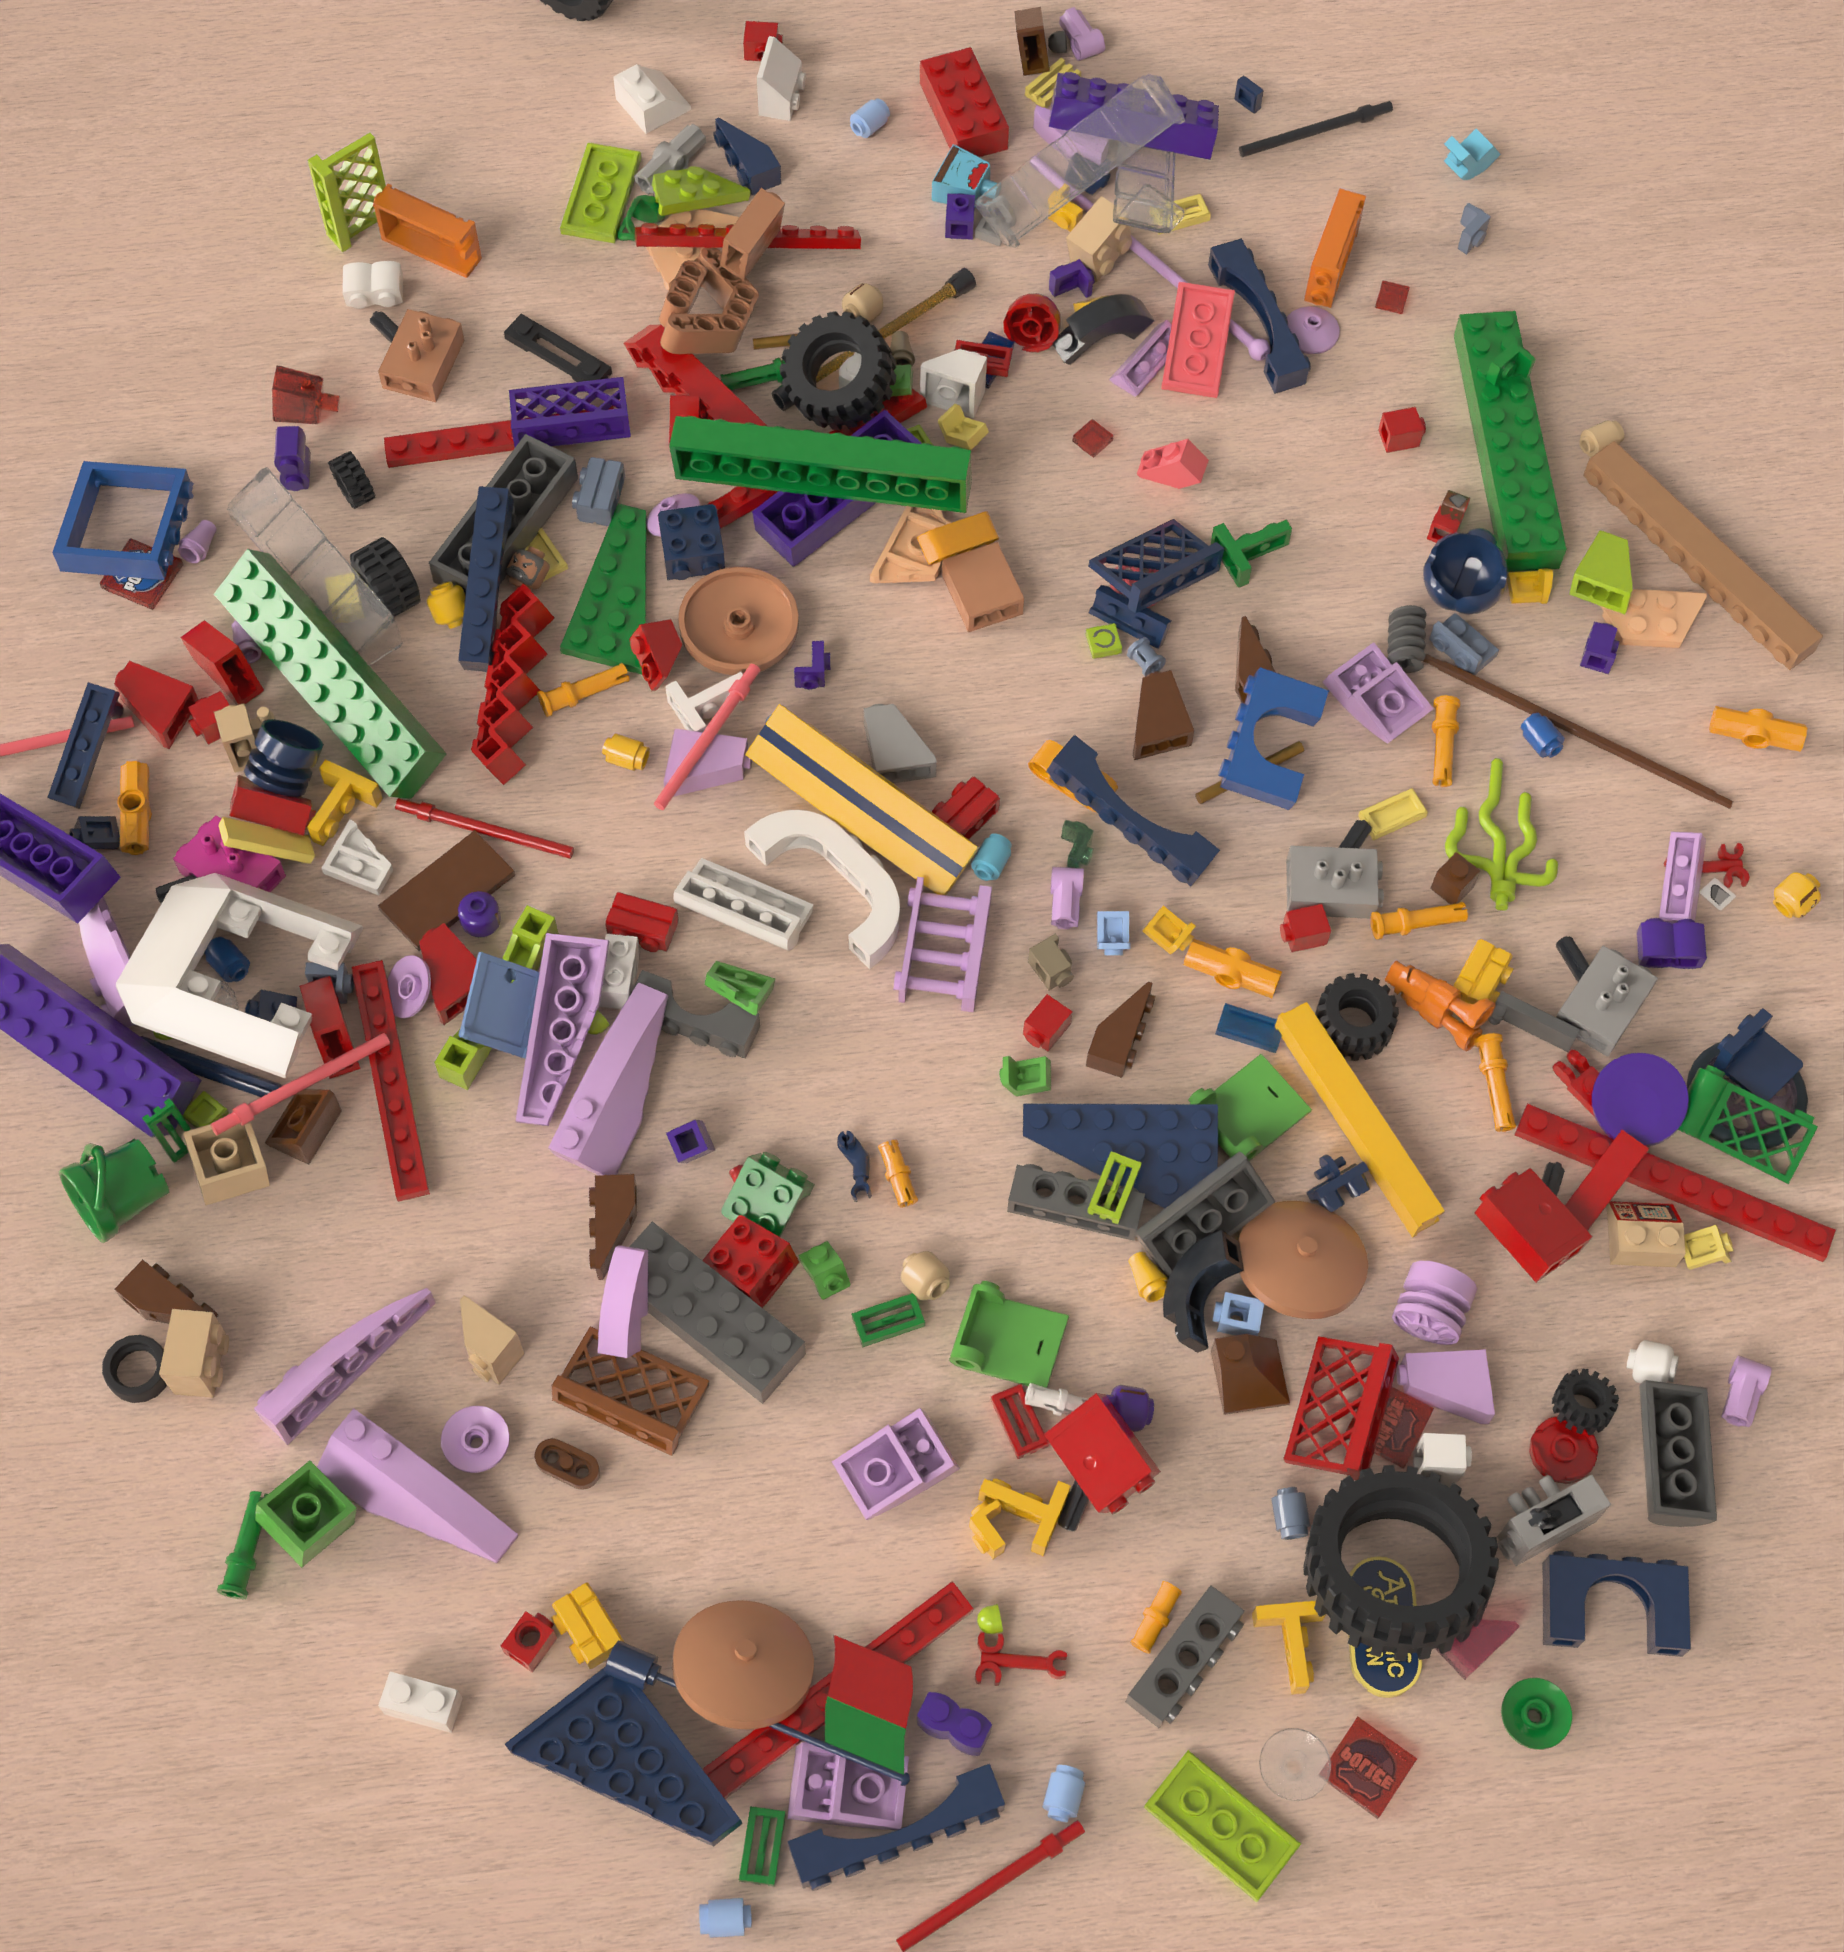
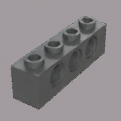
M1034 1164L1017 1165L1008 1199L1007 1212L1135 1241L1136 1235L1134 1232L1138 1228L1145 1194L1140 1193L1133 1187L1118 1224L1112 1223L1111 1219L1106 1218L1104 1220L1099 1218L1100 1215L1094 1213V1215L1087 1213L1099 1179H1088L1087 1181L1075 1178L1073 1174L1064 1171L1056 1173L1044 1171L1040 1166ZM1105 1185L1098 1206L1105 1203L1111 1186ZM1121 1186L1117 1190L1112 1203L1116 1208L1125 1186ZM1041 1188H1047L1053 1194L1049 1197H1042L1036 1191ZM1077 1195L1082 1197L1085 1202L1073 1204L1068 1198Z
M1210 1585L1128 1694L1125 1702L1158 1728L1161 1727L1165 1720L1171 1724L1183 1708L1178 1704L1185 1693L1192 1696L1204 1680L1199 1674L1205 1666L1208 1665L1210 1668H1213L1223 1655L1224 1651L1220 1649L1222 1643L1226 1638L1233 1641L1243 1628L1244 1623L1240 1619L1245 1610ZM1203 1624H1210L1215 1627L1217 1636L1211 1639L1206 1638L1201 1634L1199 1627ZM1183 1651L1193 1653L1197 1659V1664L1193 1666L1184 1665L1179 1659V1654ZM1161 1679L1172 1680L1176 1685V1692L1172 1694L1163 1693L1159 1689L1158 1681Z

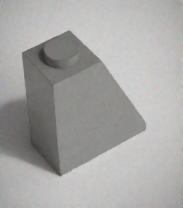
M875 704L869 708H864V727L874 770L893 784L936 777L937 761L935 755L894 704Z

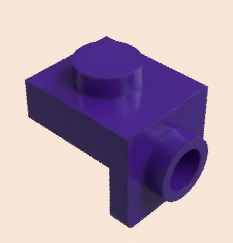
M1078 259L1069 264L1060 265L1050 271L1049 291L1056 297L1079 287L1084 296L1088 298L1092 296V287L1095 279L1092 271L1089 268H1085L1081 260Z
M812 641V667L794 668L796 688L812 690L817 687H825V670H831L830 652H824V641Z

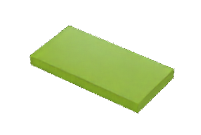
M587 143L560 226L561 234L615 244L635 181V175L638 172L642 159L640 151Z
M1189 1750L1144 1805V1808L1255 1902H1258L1301 1845L1298 1840Z

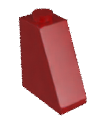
M205 620L180 637L193 660L236 705L247 704L264 691L239 646Z
M130 660L125 668L118 672L115 678L114 686L117 692L120 693L119 697L164 748L170 749L191 716L188 707L199 700L194 687Z
M238 775L230 802L229 816L304 836L305 829L314 818L316 810L311 809L312 803L310 799L301 796L288 797L275 794L254 784L247 777Z
M443 923L437 928L428 930L419 941L423 960L427 963L430 970V987L440 1022L445 1025L465 1010L477 959L447 925Z
M328 976L300 985L306 1012L312 1014L310 1026L324 1064L354 1049L331 977ZM357 1061L330 1075L329 1079L361 1069L359 1062Z

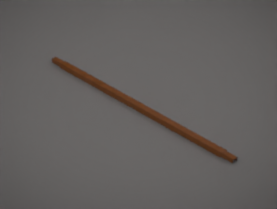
M1426 654L1423 662L1438 668L1439 671L1531 715L1540 713L1542 716H1547L1554 726L1711 802L1714 801L1728 809L1732 807V800L1717 794L1714 790L1537 706L1522 697Z

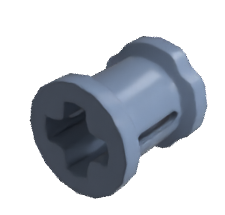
M1146 637L1135 641L1127 651L1129 659L1135 660L1139 664L1144 676L1160 671L1166 663V659L1153 650L1150 646V640Z

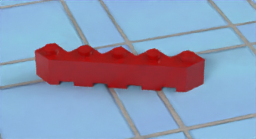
M661 324L649 325L624 342L637 368H649L663 393H675L678 396H700L702 419H722L733 423H754L759 426H767L693 354H674L663 349L660 341L665 327Z
M524 583L501 603L499 612L502 616L500 629L495 631L492 651L494 652L493 663L488 665L484 687L487 689L485 701L480 703L476 723L479 726L477 739H473L471 747L474 755L503 785L526 766L521 758L512 750V747L534 727L524 718L519 710L536 696L538 691H541L526 674L548 655L534 637L555 619Z

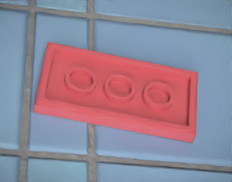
M1179 282L1161 389L1212 398L1218 397L1235 290Z

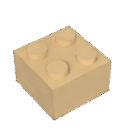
M1100 196L1066 237L1070 262L1080 259L1085 268H1089L1092 271L1096 282L1103 275L1106 276L1110 273L1116 259L1121 254L1124 255L1132 244L1128 213Z
M251 1122L243 1126L238 1124L219 1135L214 1133L211 1125L183 1132L205 1206L270 1186L266 1165Z
M172 1309L159 1375L174 1395L214 1398L216 1387H220L222 1384L223 1368L220 1367L222 1355H226L228 1352L229 1336L226 1335L213 1312Z

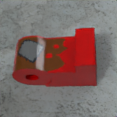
M1448 490L1442 505H1440L1433 518L1427 540L1437 543L1438 540L1444 537L1436 532V528L1451 534L1458 533L1469 505L1470 497Z

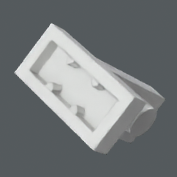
M739 672L690 698H687L677 681L666 685L667 701L686 730L703 732L706 729V725L702 719H709L715 716L729 696L730 687L735 680H740L743 674Z

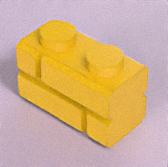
M1478 939L1453 985L1461 991V1000L1475 1004L1477 1001L1487 998L1496 1003L1500 995L1499 992L1495 991L1499 983L1506 985L1514 968L1509 966L1513 957L1512 954L1499 947L1496 948L1493 944L1483 939Z
M588 1582L552 1604L556 1614L551 1619L561 1635L566 1632L569 1634L573 1644L568 1647L579 1665L585 1661L589 1669L595 1668L609 1658L618 1640L624 1642Z

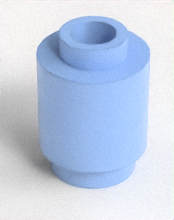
M881 99L869 100L850 116L852 131L857 136L868 138L887 122L890 110Z
M1057 1765L1055 1772L1051 1773L1042 1806L1048 1811L1047 1816L1060 1822H1068L1069 1818L1077 1817L1085 1787L1083 1771L1067 1765Z
M743 1898L708 1900V1904H699L700 1934H709L710 1938L745 1936V1928H752L751 1905H744Z

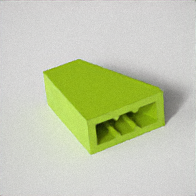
M1600 530L1574 572L1569 595L1625 615L1633 591L1628 540Z

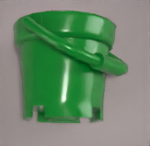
M135 1138L106 1153L102 1146L89 1143L84 1148L80 1163L75 1162L59 1170L60 1180L72 1204L89 1230L101 1243L109 1241L120 1232L119 1227L155 1201L170 1193L163 1174H158L154 1166L156 1164L155 1160L141 1141Z

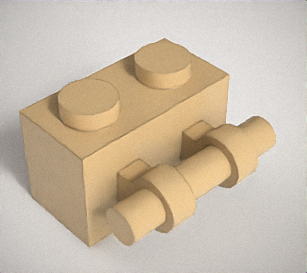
M245 704L230 705L214 712L222 743L234 773L245 769L251 750L257 748L255 740L262 722L268 719H275L274 714L267 707H260L257 710V717L251 720Z

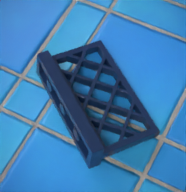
M1172 519L1090 559L1088 567L1129 598L1127 607L1134 613H1137L1218 572L1224 547L1217 542L1208 546L1175 519ZM1173 531L1180 538L1165 536V534ZM1144 544H1160V548L1147 547ZM1164 545L1180 547V551L1164 549ZM1185 548H1192L1198 551L1195 553L1185 552ZM1123 554H1139V558L1124 557ZM1144 555L1160 557V561L1146 560L1143 557ZM1164 558L1176 559L1179 561L1175 563L1164 562ZM1103 564L1118 565V569L1107 568ZM1122 565L1138 567L1139 572L1122 570ZM1143 568H1145V569L1159 570V571H1157V572H1155V573H1153V574H1152V573H1144V572H1143ZM1122 579L1136 580L1137 582L1130 586Z

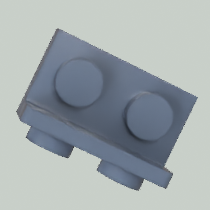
M1456 613L1450 616L1444 623L1440 621L1435 623L1429 638L1437 650L1447 654L1460 669L1476 675L1497 657L1499 652L1497 647Z

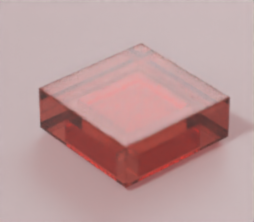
M1383 280L1375 308L1403 314L1410 287Z
M1091 419L1073 435L1072 442L1094 458L1113 441V434Z

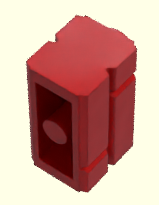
M972 776L966 783L963 781L958 783L951 793L952 797L946 803L943 801L939 802L932 810V813L969 840L999 811L1000 798L989 787L987 788L985 784L975 776Z
M617 892L606 919L607 934L638 937V943L646 951L657 952L662 950L667 952L678 925V910L674 907Z

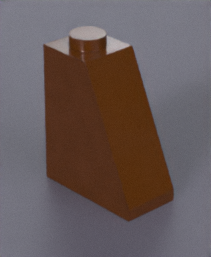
M1041 7L1014 11L1023 76L1050 72Z
M1156 671L1143 677L1132 755L1134 760L1192 746L1195 730L1172 671Z

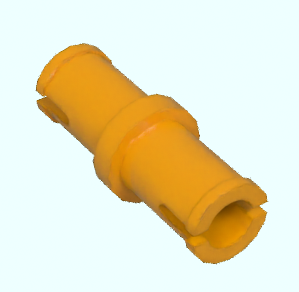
M891 1140V1145L889 1141L880 1144L878 1149L887 1170L885 1177L892 1184L898 1207H905L906 1202L907 1206L915 1204L918 1201V1197L915 1194L909 1177L911 1170L908 1165H905L898 1140Z
M1165 1581L1161 1583V1587L1150 1608L1146 1607L1143 1612L1145 1617L1134 1638L1131 1640V1645L1142 1652L1150 1654L1162 1628H1167L1170 1622L1168 1617L1179 1596L1182 1594L1179 1588Z

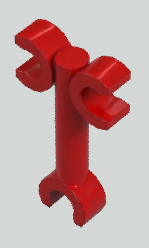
M1721 844L1717 853L1720 860L1703 861L1702 873L1726 872L1723 883L1727 888L1731 887L1733 876L1740 879L1742 887H1746L1750 876L1748 871L1743 868V861L1740 859L1744 852L1742 844H1736L1734 848L1735 854L1728 853L1726 845ZM1667 858L1663 863L1664 867H1666Z
M980 1632L977 1645L981 1651V1661L975 1672L976 1684H981L982 1674L985 1671H990L995 1676L994 1685L999 1686L1002 1677L999 1667L1047 1671L1052 1678L1059 1680L1066 1677V1671L1056 1670L1053 1666L1055 1660L1067 1659L1065 1651H1054L1048 1657L1000 1653L1004 1646L1003 1634H998L997 1644L994 1647H989L985 1644L984 1632Z

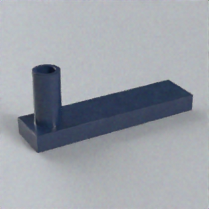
M90 682L87 683L51 785L48 799L80 809L111 718H120L124 712L123 705L118 702L119 692Z

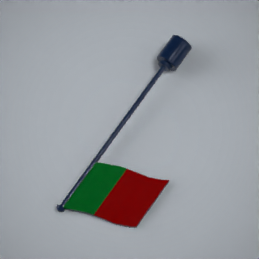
M833 1635L835 1656L825 1705V1742L781 1723H776L769 1727L901 1781V1786H906L910 1782V1775L907 1772L904 1774V1738L913 1697L912 1668L907 1664ZM618 1640L605 1666L604 1673L642 1690H645L648 1684L654 1686L657 1680L677 1688L673 1678L660 1673L662 1666L657 1664L658 1656Z

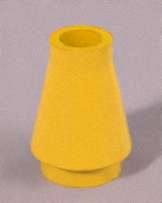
M1138 1252L1131 1256L1128 1262L1133 1271L1139 1296L1145 1298L1149 1303L1164 1298L1168 1282L1166 1276L1148 1258L1146 1252Z

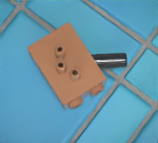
M407 309L398 327L384 312L375 311L370 318V323L391 343L378 370L382 388L436 403L465 341L461 323L450 318L433 316L424 311L418 312Z

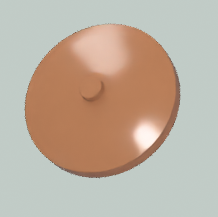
M748 567L720 569L701 578L684 596L678 617L681 640L688 653L704 667L727 675H735L739 672L744 674L750 664L757 665L761 671L777 664L792 648L799 628L798 608L790 590L773 575Z
M1304 1201L1273 1203L1243 1226L1238 1238L1244 1271L1239 1274L1243 1282L1257 1299L1284 1315L1301 1319L1331 1317L1347 1309L1357 1299L1365 1284L1368 1273V1258L1360 1237L1343 1218L1317 1204Z
M736 1600L721 1602L698 1612L685 1624L675 1643L672 1671L680 1695L696 1713L724 1727L746 1730L758 1729L784 1720L803 1703L813 1678L814 1656L807 1636L789 1616L766 1604Z

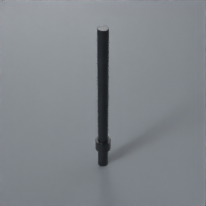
M1391 101L1373 106L1367 104L1358 107L1357 111L1240 146L1239 153L1241 157H1245L1359 121L1366 123L1374 120L1376 116L1392 112L1393 106Z

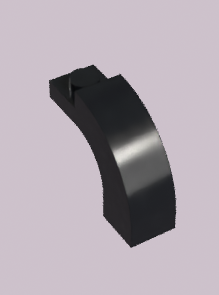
M1127 294L1110 295L1087 304L1067 318L1066 321L1069 326L1058 335L1057 339L1053 342V346L1064 363L1071 365L1094 343L1109 335L1124 334L1134 340L1154 322V319L1140 299Z
M1222 1230L1201 1239L1181 1257L1169 1277L1164 1293V1318L1177 1325L1175 1327V1334L1179 1342L1197 1353L1209 1348L1204 1321V1307L1210 1292L1222 1280L1244 1271L1239 1241Z

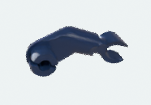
M842 1131L837 1137V1146L853 1166L855 1185L851 1189L854 1202H858L857 1193L866 1191L870 1199L872 1193L867 1183L870 1169L869 1154L852 1132L847 1131L845 1135L844 1131Z

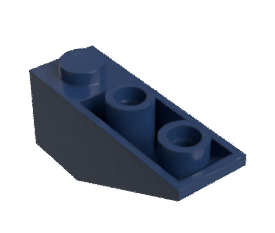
M719 117L715 119L716 131L713 132L714 140L719 148L722 147L724 149L729 166L735 167L740 184L751 190V195L757 194L761 188L767 190L782 184L781 165L768 145Z

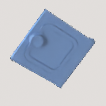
M479 952L461 1029L459 1030V1037L526 1059L540 972Z

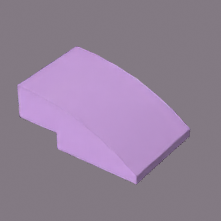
M1374 642L1332 672L1323 681V684L1355 719L1387 744L1433 710V707L1397 662L1392 665Z
M921 1408L893 1426L888 1424L832 1461L866 1520L902 1504L960 1469L927 1413Z
M802 1742L796 1746L787 1819L848 1827L900 1830L902 1827L906 1786H901V1781L812 1744ZM904 1756V1774L908 1772V1756Z

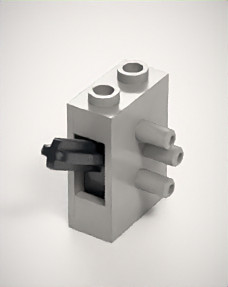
M1356 820L1338 848L1290 846L1286 859L1287 911L1322 904L1327 917L1370 919L1372 912L1377 911L1378 907L1382 908L1384 892L1383 889H1378V880L1382 879L1383 863L1377 860V849H1360L1371 832V826L1367 821Z
M1565 936L1556 942V948L1578 983L1556 1018L1580 1029L1576 1038L1608 1057L1651 992L1658 977L1652 975L1647 968L1640 965L1637 966L1625 959L1617 950L1608 949L1605 946L1601 947L1589 965L1573 938Z
M1550 1475L1540 1479L1539 1484L1548 1496V1499L1541 1501L1533 1487L1524 1489L1521 1495L1517 1492L1510 1495L1507 1500L1517 1516L1511 1518L1497 1536L1500 1540L1498 1541L1499 1548L1505 1558L1511 1559L1515 1566H1518L1596 1523L1611 1503L1593 1475L1560 1491Z

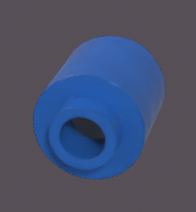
M1534 713L1521 724L1520 728L1523 731V737L1540 757H1554L1563 749L1562 744L1565 738L1547 716Z
M216 937L210 941L204 952L206 961L225 982L231 983L242 980L247 975L250 961L229 939Z

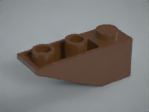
M1243 616L1238 632L1235 691L1241 703L1245 704L1248 694L1243 691L1248 676H1254L1260 667L1275 672L1272 666V658L1269 651L1263 649L1260 643L1256 626L1251 625L1247 617Z
M1148 981L1097 1026L1088 1051L1086 1067L1120 1078L1123 1077L1126 1067L1132 1069L1137 1050L1132 1048L1135 1040H1142L1146 1023L1141 1021L1144 1013H1151L1156 998L1155 995L1151 994L1152 982Z
M634 1174L596 1175L595 1187H589L590 1207H595V1218H589L590 1238H595V1249L589 1250L590 1269H596L598 1280H603L606 1276L615 1247L622 1246L637 1217V1184Z
M143 1259L114 1289L127 1305L146 1320L169 1324L172 1309L213 1312L216 1318L219 1316L205 1302L201 1306L192 1300L194 1294L182 1283L175 1286L167 1280L170 1275L160 1265L155 1263L151 1267Z

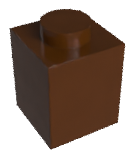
M1455 852L1436 872L1430 889L1450 905L1457 904L1474 888L1480 870L1459 853Z

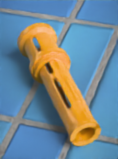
M621 663L577 682L570 683L569 681L561 682L560 687L547 692L538 691L537 697L546 717H550L554 711L567 706L573 708L578 704V700L621 683L629 682L630 678L629 675H625L628 672L625 665Z
M1449 695L1439 696L1433 700L1436 714L1435 721L1432 722V730L1436 734L1432 783L1438 786L1439 780H1441L1440 787L1452 785L1454 735L1459 731L1457 710L1460 708L1461 702L1457 697Z
M1464 902L1412 911L1401 907L1397 908L1396 912L1383 914L1375 911L1370 916L1371 930L1374 938L1377 940L1382 939L1384 935L1396 933L1404 936L1408 935L1412 929L1466 922L1468 912L1467 909L1462 910V908L1466 907Z
M1490 1033L1475 1038L1474 1043L1480 1052V1072L1486 1076L1495 1130L1497 1132H1506L1516 1128L1505 1077L1508 1062L1503 1058L1501 1043L1503 1042L1502 1035Z

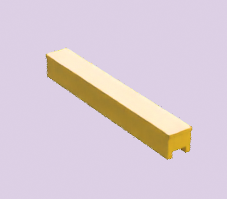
M1305 1002L1286 1013H1280L1275 1024L1276 1030L1361 1160L1366 1163L1368 1171L1412 1238L1417 1236L1419 1232L1440 1221L1438 1216L1443 1214L1445 1210L1309 1004Z

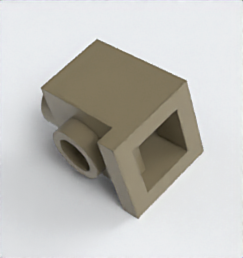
M1056 933L1029 948L1028 963L1048 991L1056 986L1059 988L1064 987L1074 978V975L1071 973L1072 960L1066 950L1059 949V937Z

